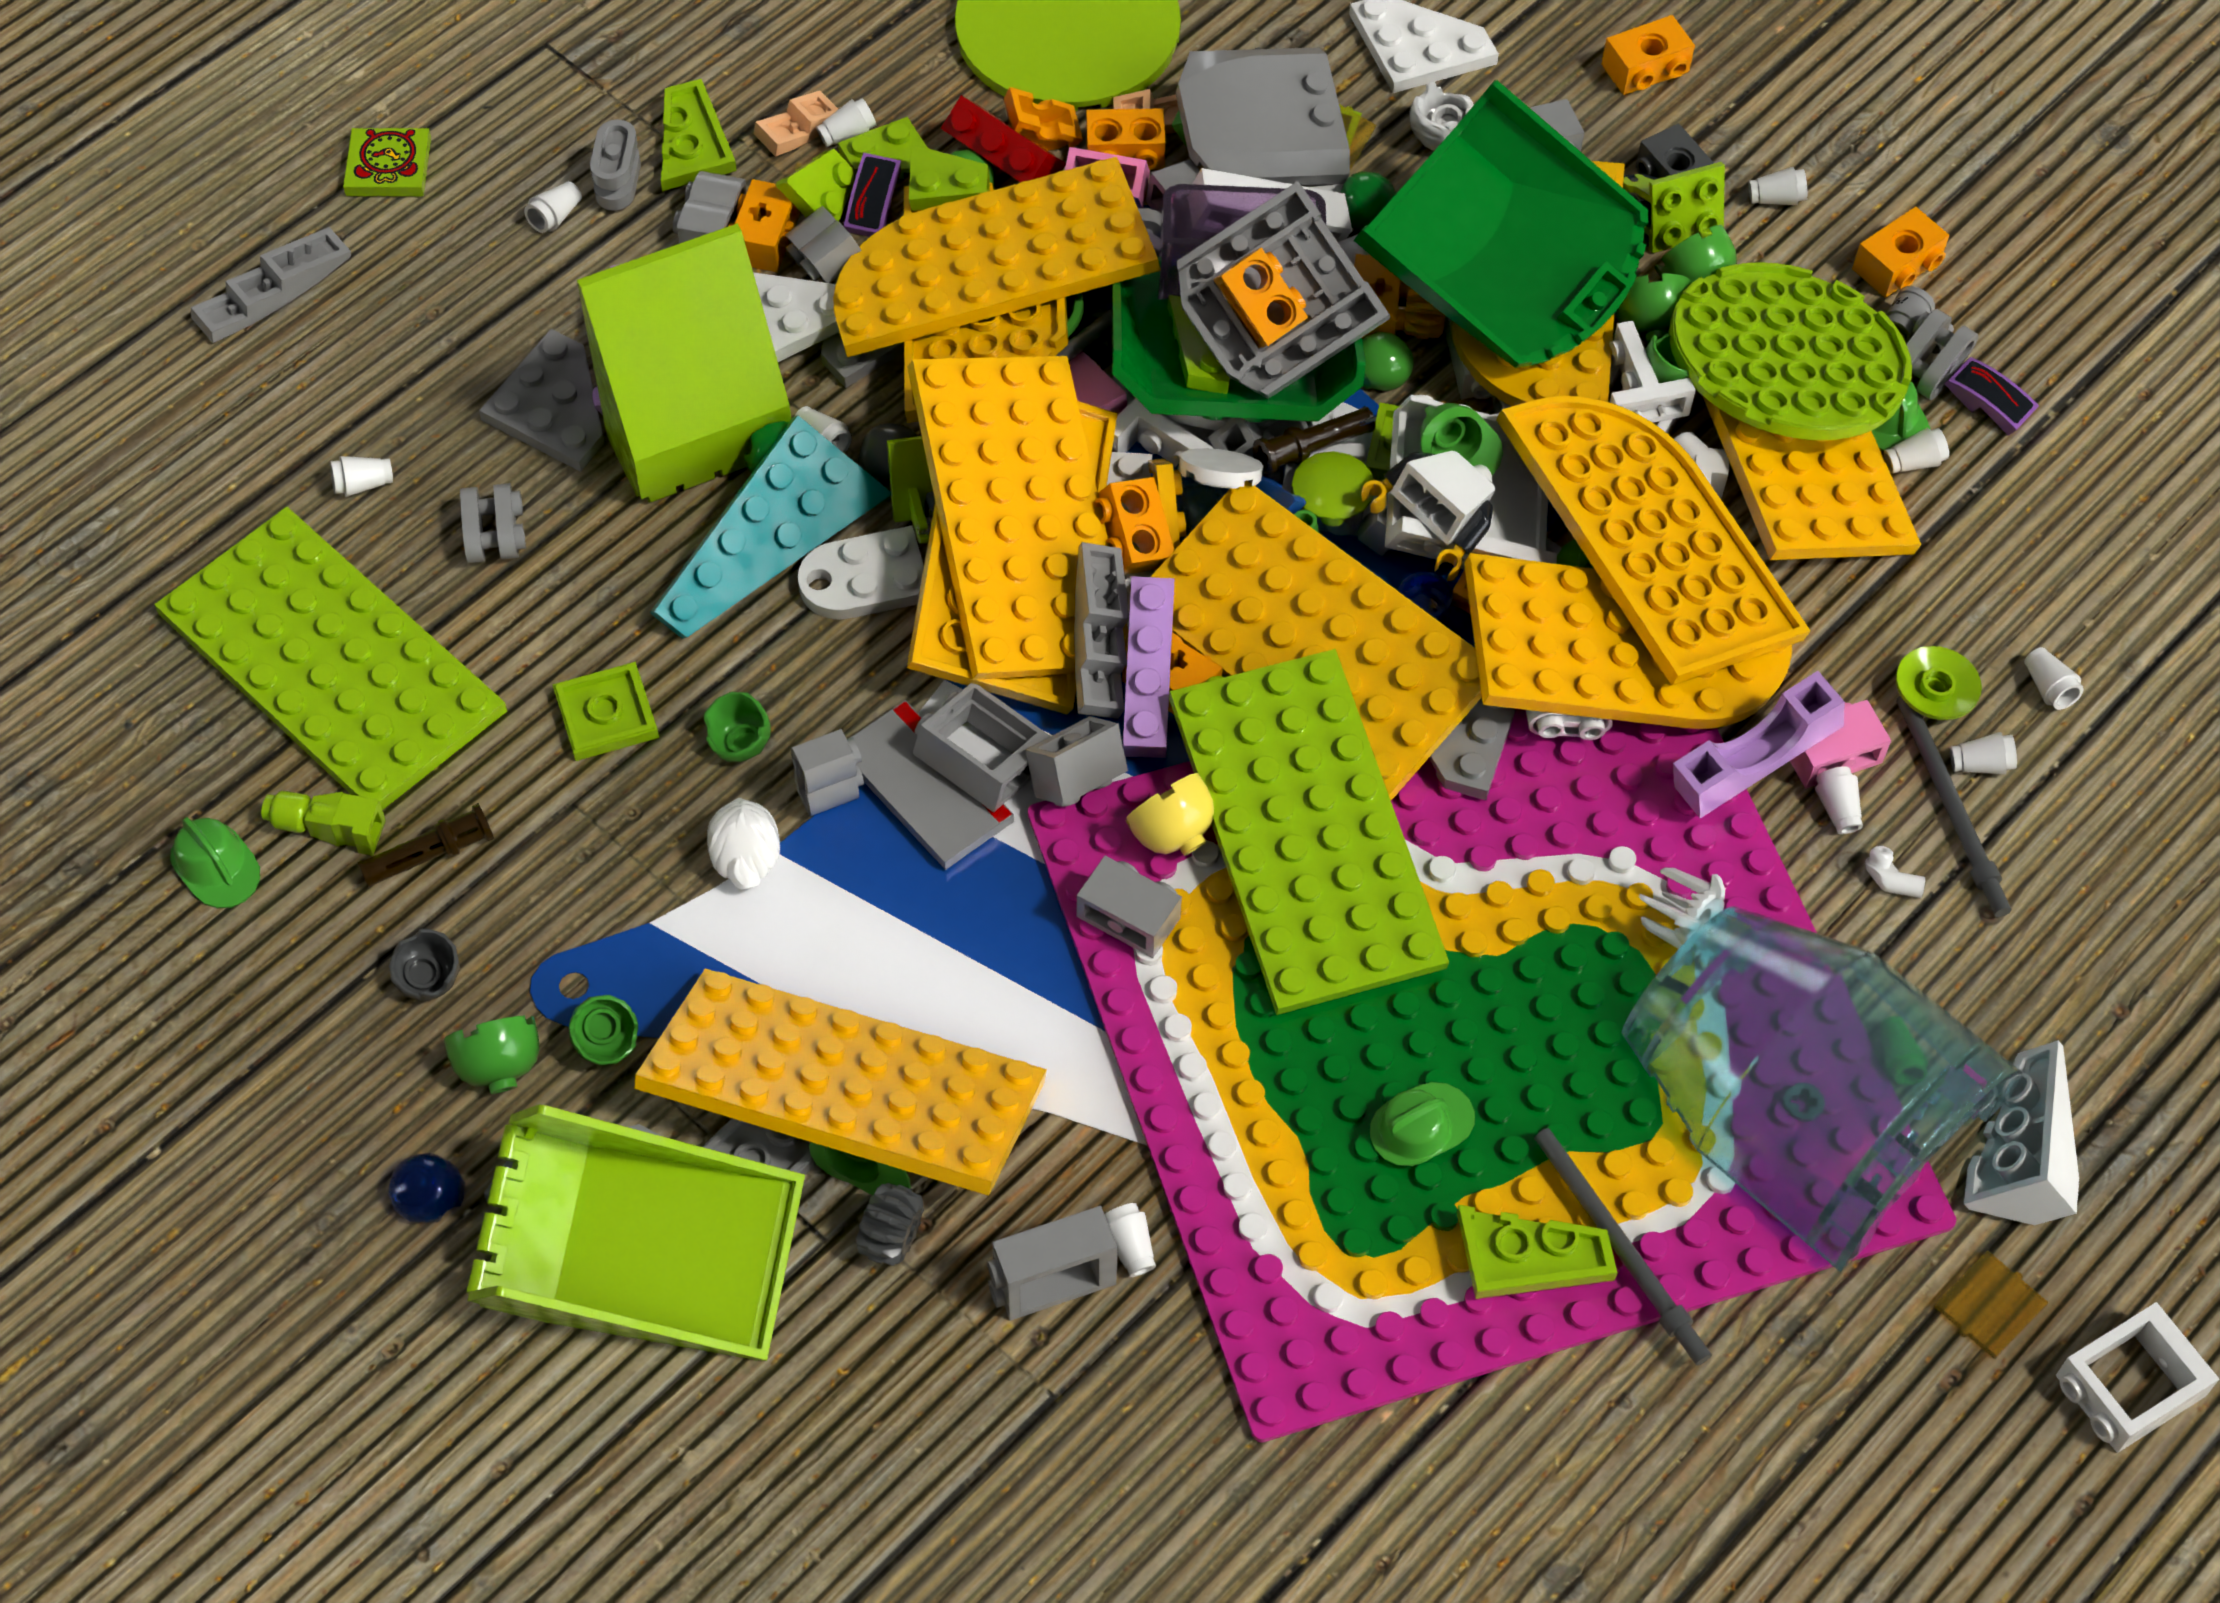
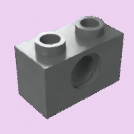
M1678 123L1641 141L1635 167L1639 174L1662 178L1714 164V162Z

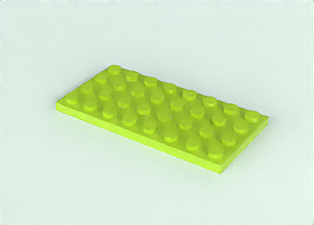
M289 507L282 509L154 604L157 613L344 789L351 795L379 800L382 810L507 712L505 702Z
M1336 649L1170 691L1169 701L1194 773L1200 775L1213 799L1214 815L1212 827L1276 1015L1447 969L1449 960Z

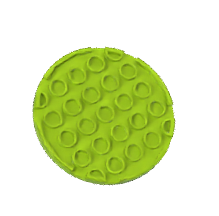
M958 0L955 11V31L961 55L971 71L985 85L1002 96L1006 95L1009 87L1032 93L1033 102L1036 104L1044 100L1054 99L1074 105L1075 111H1078V107L1098 104L1101 108L1113 105V97L1145 90L1163 74L1171 63L1172 55L1177 43H1179L1181 30V14L1178 0Z
M1757 262L1719 268L1713 275L1706 278L1699 277L1683 291L1670 320L1669 334L1671 337L1669 342L1672 354L1679 368L1689 372L1688 378L1691 379L1694 388L1713 405L1732 417L1753 427L1786 437L1806 440H1837L1858 436L1876 429L1888 421L1900 408L1912 378L1911 356L1907 344L1889 317L1883 311L1876 312L1863 301L1865 296L1838 280L1832 284L1813 277V271L1779 263Z

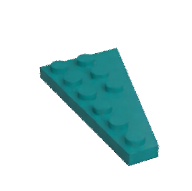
M799 415L794 416L658 600L650 614L682 639L689 637L891 495V492Z

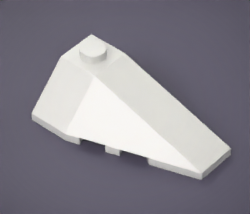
M2058 1040L2017 1054L1999 1095L2003 1101L1996 1121H1988L1983 1134L1987 1141L1980 1156L1972 1157L1967 1168L1964 1205L1969 1210L2031 1225H2038L2077 1214L2079 1172L2064 1049Z

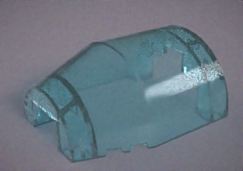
M1738 906L1728 907L1716 914L1677 950L1643 992L1621 1031L1650 1077L1654 1076L1668 1097L1667 1105L1671 1111H1677L1690 1132L1689 1139L1695 1149L1840 1272L1870 1243L1886 1211L1916 1181L1924 1164L1970 1117L1973 1120L1979 1117L1986 1122L2012 1096L2022 1077V1071L1876 953Z

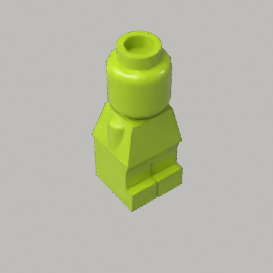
M279 791L276 795H266L261 810L262 819L270 821L275 829L294 833H303L308 829L310 836L335 846H355L358 853L370 856L374 855L386 822L379 800L343 792L316 795L311 799L306 794Z

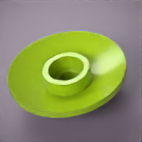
M1925 646L1909 652L1901 660L1896 671V686L1902 699L1914 711L1932 719L1953 720L1963 717L1973 710L1981 696L1982 684L1976 668L1963 655L1945 647Z

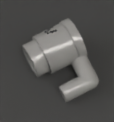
M1905 286L1899 291L1886 315L1895 324L1906 344L1915 334L1912 330L1916 321L1925 311L1928 313L1934 311L1935 302L1926 291L1919 287ZM1950 324L1948 330L1953 333L1954 327ZM1938 343L1931 353L1939 354L1943 346Z

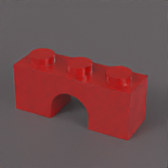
M962 95L940 128L1019 182L1063 171L1066 166L1064 161Z

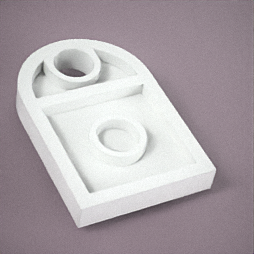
M913 526L829 542L812 550L803 559L798 570L799 592L805 605L822 617L837 620L917 605L924 565ZM816 579H825L831 583L823 590H815L809 587V584Z

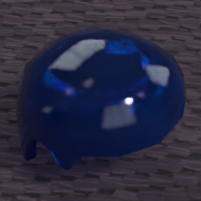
M435 1153L415 1154L402 1161L393 1171L388 1187V1197L394 1211L410 1222H439L448 1210L461 1206L464 1198L465 1181L459 1169Z

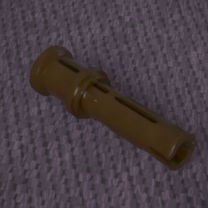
M1364 406L1359 408V410L1303 430L1298 427H1290L1285 429L1283 435L1269 440L1263 437L1259 438L1253 443L1254 458L1262 463V472L1266 475L1276 472L1277 467L1290 462L1300 464L1307 460L1312 452L1365 433L1373 432L1376 427L1375 421L1369 423L1364 421L1373 418V413L1368 407Z
M479 803L472 806V811L452 820L446 821L444 818L438 820V823L434 825L436 829L364 861L357 862L368 887H373L374 884L410 870L442 854L447 853L448 856L453 855V857L459 855L461 848L484 838L487 841L493 840V833Z

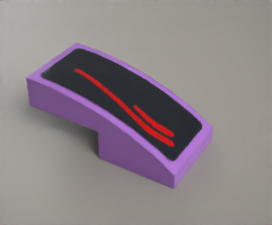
M863 153L844 221V228L849 233L870 237L886 226L891 212V199L901 172V160Z
M1972 357L1968 358L1944 383L1971 412L1981 407L2008 436L2016 431L2039 407L2027 393L2006 376Z

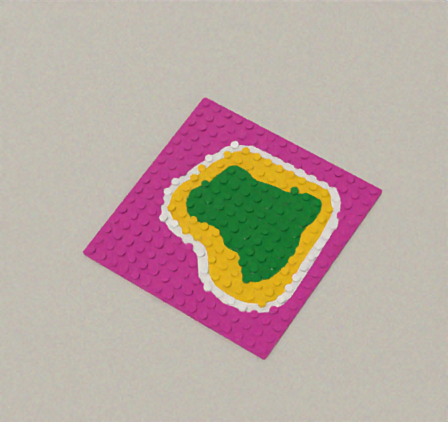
M1516 709L1487 800L1444 788L1436 777V769L1428 758L1391 800L1446 951L1449 960L1447 969L1276 1015L1212 825L1202 835L1206 843L1184 856L1180 850L1169 854H1161L1148 849L1134 836L1125 821L1127 820L1126 817L1146 800L1157 793L1159 795L1172 789L1171 784L1190 774H1194L1190 761L1112 782L1104 788L1094 789L1084 794L1073 805L1057 806L1055 803L1045 800L1028 807V819L1252 1437L1257 1442L1262 1443L1659 1321L1661 1318L1660 1314L1613 1249L1612 1252L1617 1268L1615 1281L1475 1299L1457 1216L1458 1205L1475 1207L1476 1212L1500 1215L1501 1212L1518 1214V1219L1548 1223L1550 1220L1597 1228L1535 1141L1534 1137L1546 1128L1552 1131L1677 1306L1683 1305L1687 1312L1949 1232L1954 1228L1957 1221L1956 1216L1747 789L1702 818H1699L1674 787L1673 763L1708 740L1713 743H1724L1717 728L1691 729L1613 720L1612 727L1602 737L1595 740H1584L1581 737L1566 736L1543 738L1530 731L1526 710ZM1105 855L1117 862L1125 861L1137 869L1139 874L1154 882L1160 881L1170 885L1178 895L1182 896L1181 918L1154 958L1076 917L1077 894ZM1665 867L1676 868L1710 883L1712 874H1718L1725 887L1723 914L1727 917L1726 923L1723 928L1717 926V930L1714 931L1712 937L1701 947L1703 952L1699 957L1688 962L1677 961L1683 952L1649 932L1641 922V917L1644 916L1673 931L1675 928H1679L1678 925L1674 924L1675 920L1644 903L1638 897L1639 894H1643L1683 912L1686 909L1667 899L1662 893L1675 894L1689 900H1693L1691 897L1692 893L1699 894L1661 874L1660 870ZM1438 1082L1447 1083L1460 1089L1470 1099L1475 1111V1125L1469 1137L1458 1146L1415 1166H1397L1384 1160L1375 1151L1370 1139V1123L1376 1111L1398 1093L1422 1084ZM1807 1083L1813 1085L1824 1096L1825 1107L1823 1113L1812 1122H1799L1792 1118L1790 1113L1784 1108L1783 1099L1785 1093L1795 1084ZM1805 1095L1799 1096L1797 1102L1791 1100V1103L1799 1106V1112L1807 1113L1810 1107H1815L1808 1104V1097Z

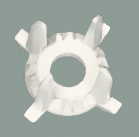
M1665 867L1660 870L1661 874L1699 894L1692 893L1691 897L1693 900H1689L1675 894L1662 893L1664 897L1686 909L1685 912L1639 894L1638 897L1644 903L1675 920L1674 924L1678 925L1679 928H1675L1673 931L1644 916L1641 917V922L1649 932L1683 952L1677 961L1688 962L1699 957L1703 952L1701 947L1712 937L1714 931L1717 930V926L1723 928L1726 923L1727 917L1723 914L1725 887L1718 874H1712L1710 883L1676 868Z

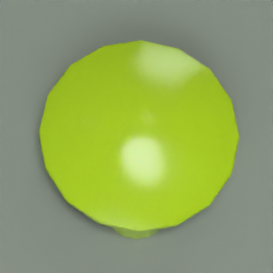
M1335 451L1317 453L1304 460L1295 470L1291 494L1299 495L1305 499L1304 510L1313 512L1316 517L1321 518L1324 524L1334 527L1341 525L1345 519L1351 518L1365 510L1374 496L1362 502L1361 491L1366 482L1374 479L1366 465L1350 454Z

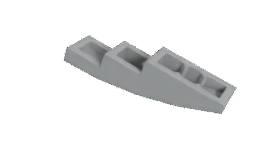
M330 227L260 255V267L225 281L226 293L192 306L191 318L212 343L217 342L249 327L299 297L351 257V251Z
M1081 542L1078 548L1075 589L1074 645L1078 714L1119 719L1125 710L1121 672L1127 665L1123 628L1129 620L1122 550L1117 547Z

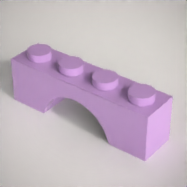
M1131 576L1123 731L1125 757L1166 758L1175 578Z
M1816 671L1783 692L1771 712L1747 733L1725 743H1713L1708 740L1674 762L1675 789L1697 816L1702 818L1844 726L1845 701L1821 673Z

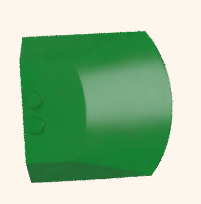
M1494 80L1452 132L1374 220L1359 232L1353 241L1450 320L1513 367L1518 368L1542 363L1569 352L1597 332L1617 311L1635 282L1639 261L1644 256L1646 244L1643 243L1644 227L1648 224V209L1498 80Z
M1158 257L1160 271L1112 284V374L1151 414L1202 416L1204 419L1213 421L1230 417L1243 418L1249 422H1263L1266 419L1318 422L1364 386L1366 360L1363 341L1360 338L1269 399L1231 379L1227 394L1187 388L1179 359L1180 349L1178 341L1174 339L1172 330V316H1169L1167 310L1169 295L1181 297L1177 262L1160 264V258Z

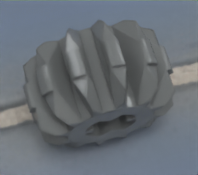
M886 1183L879 1186L875 1194L870 1197L869 1204L864 1210L862 1221L859 1224L860 1229L856 1237L858 1253L867 1256L869 1260L879 1264L885 1263L894 1266L902 1262L906 1253L910 1251L912 1242L916 1238L917 1230L921 1224L920 1220L924 1212L922 1196L912 1192V1189L899 1184L896 1186Z

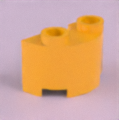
M1009 87L1003 99L1012 129L1047 151L1059 149L1068 145V149L1069 147L1074 148L1083 140L1074 105L1054 99L1044 100L1036 104L1033 102L1032 93Z

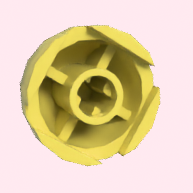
M1198 773L1190 774L1171 784L1172 789L1161 795L1155 794L1126 817L1127 820L1125 821L1130 830L1143 846L1155 853L1169 854L1180 850L1186 856L1206 843L1202 835L1212 825L1214 805L1211 794Z

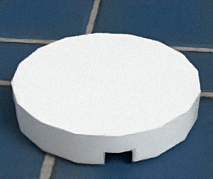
M1203 448L1183 451L1179 458L1178 470L1185 478L1189 476V472L1195 474L1194 480L1203 485L1236 489L1244 487L1245 481L1250 480L1252 486H1256L1261 481L1263 465L1259 460L1242 453Z

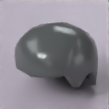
M885 423L875 426L867 433L861 443L857 463L883 485L885 481L890 479L887 440L917 437L918 435L912 429L902 424Z
M427 928L419 929L415 935L401 940L397 944L389 963L393 985L405 997L421 1001H430L444 995L453 987L460 970L456 946L444 933Z

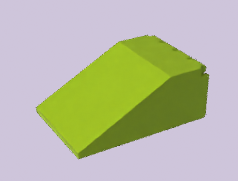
M738 223L577 279L607 438L637 497L640 496L641 499L647 498L648 502L651 503L676 494V486L681 485L683 490L714 480V472L719 471L721 476L746 468L747 462L745 461L744 454L751 453V435L769 423L790 422V404L742 230Z
M539 1104L510 1115L509 1124H506L498 1158L513 1162L512 1168L504 1166L495 1167L487 1201L488 1205L502 1208L501 1215L485 1212L476 1251L492 1256L490 1262L474 1259L466 1291L469 1294L467 1301L480 1304V1307L546 1323L767 1361L805 1174L547 1105Z

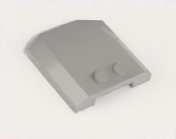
M1319 47L1190 51L1175 94L1189 157L1196 166L1202 165L1205 169L1294 184L1297 181L1301 185L1345 183L1350 175V148L1327 53Z
M1299 181L1177 260L1183 311L1226 375L1267 399L1390 319V314L1369 283L1363 280L1322 220L1321 213ZM1261 247L1265 253L1270 251L1278 259L1283 268V273L1280 274L1289 288L1295 287L1302 295L1306 303V307L1303 310L1308 316L1299 325L1269 346L1263 348L1257 346L1213 280L1249 253ZM1248 267L1243 275L1244 282L1250 289L1257 290L1261 283L1260 274L1256 269ZM1271 302L1267 308V316L1272 323L1279 325L1284 318L1283 308L1276 302Z

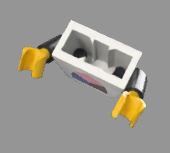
M1455 451L1440 454L1413 452L1384 474L1386 479L1382 482L1377 480L1366 482L1361 491L1362 502L1371 496H1378L1370 504V512L1373 514L1380 513L1387 505L1386 494L1391 491V494L1446 545L1453 542L1454 548L1441 551L1434 566V571H1436L1440 564L1444 562L1451 563L1454 568L1449 573L1447 581H1452L1457 578L1460 572L1463 555L1465 553L1469 555L1489 531L1493 514V506L1489 501L1495 492V487L1491 483L1492 475L1486 466L1481 464L1472 466L1463 456Z

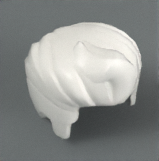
M1431 81L1426 85L1425 92L1420 96H1416L1410 109L1411 129L1415 137L1425 147L1435 151L1474 104L1469 96L1443 93L1441 87H1437L1436 83Z
M737 798L720 808L709 822L707 845L715 870L723 878H728L739 889H749L760 885V879H763L768 874L769 869L773 868L780 853L778 828L770 812L758 803Z

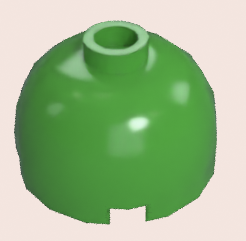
M1722 225L1709 227L1712 235L1702 239L1700 234L1696 233L1668 251L1661 258L1665 265L1656 264L1654 267L1660 278L1662 279L1661 274L1665 273L1678 274L1689 278L1692 283L1699 277L1706 278L1715 274L1719 268L1737 264L1735 247Z
M1665 273L1661 274L1662 281L1649 282L1648 275L1636 277L1628 295L1615 312L1618 323L1633 321L1640 339L1646 341V344H1649L1654 335L1657 336L1658 340L1665 334H1669L1670 320L1675 306L1681 298L1683 291L1691 284L1689 278L1683 275Z
M525 1015L477 1024V1029L473 1030L471 1036L464 1038L462 1029L444 1038L447 1056L453 1071L462 1081L472 1086H489L490 1094L502 1093L517 1088L516 1079L529 1073L537 1061L540 1049L535 1019L533 1016L526 1019Z

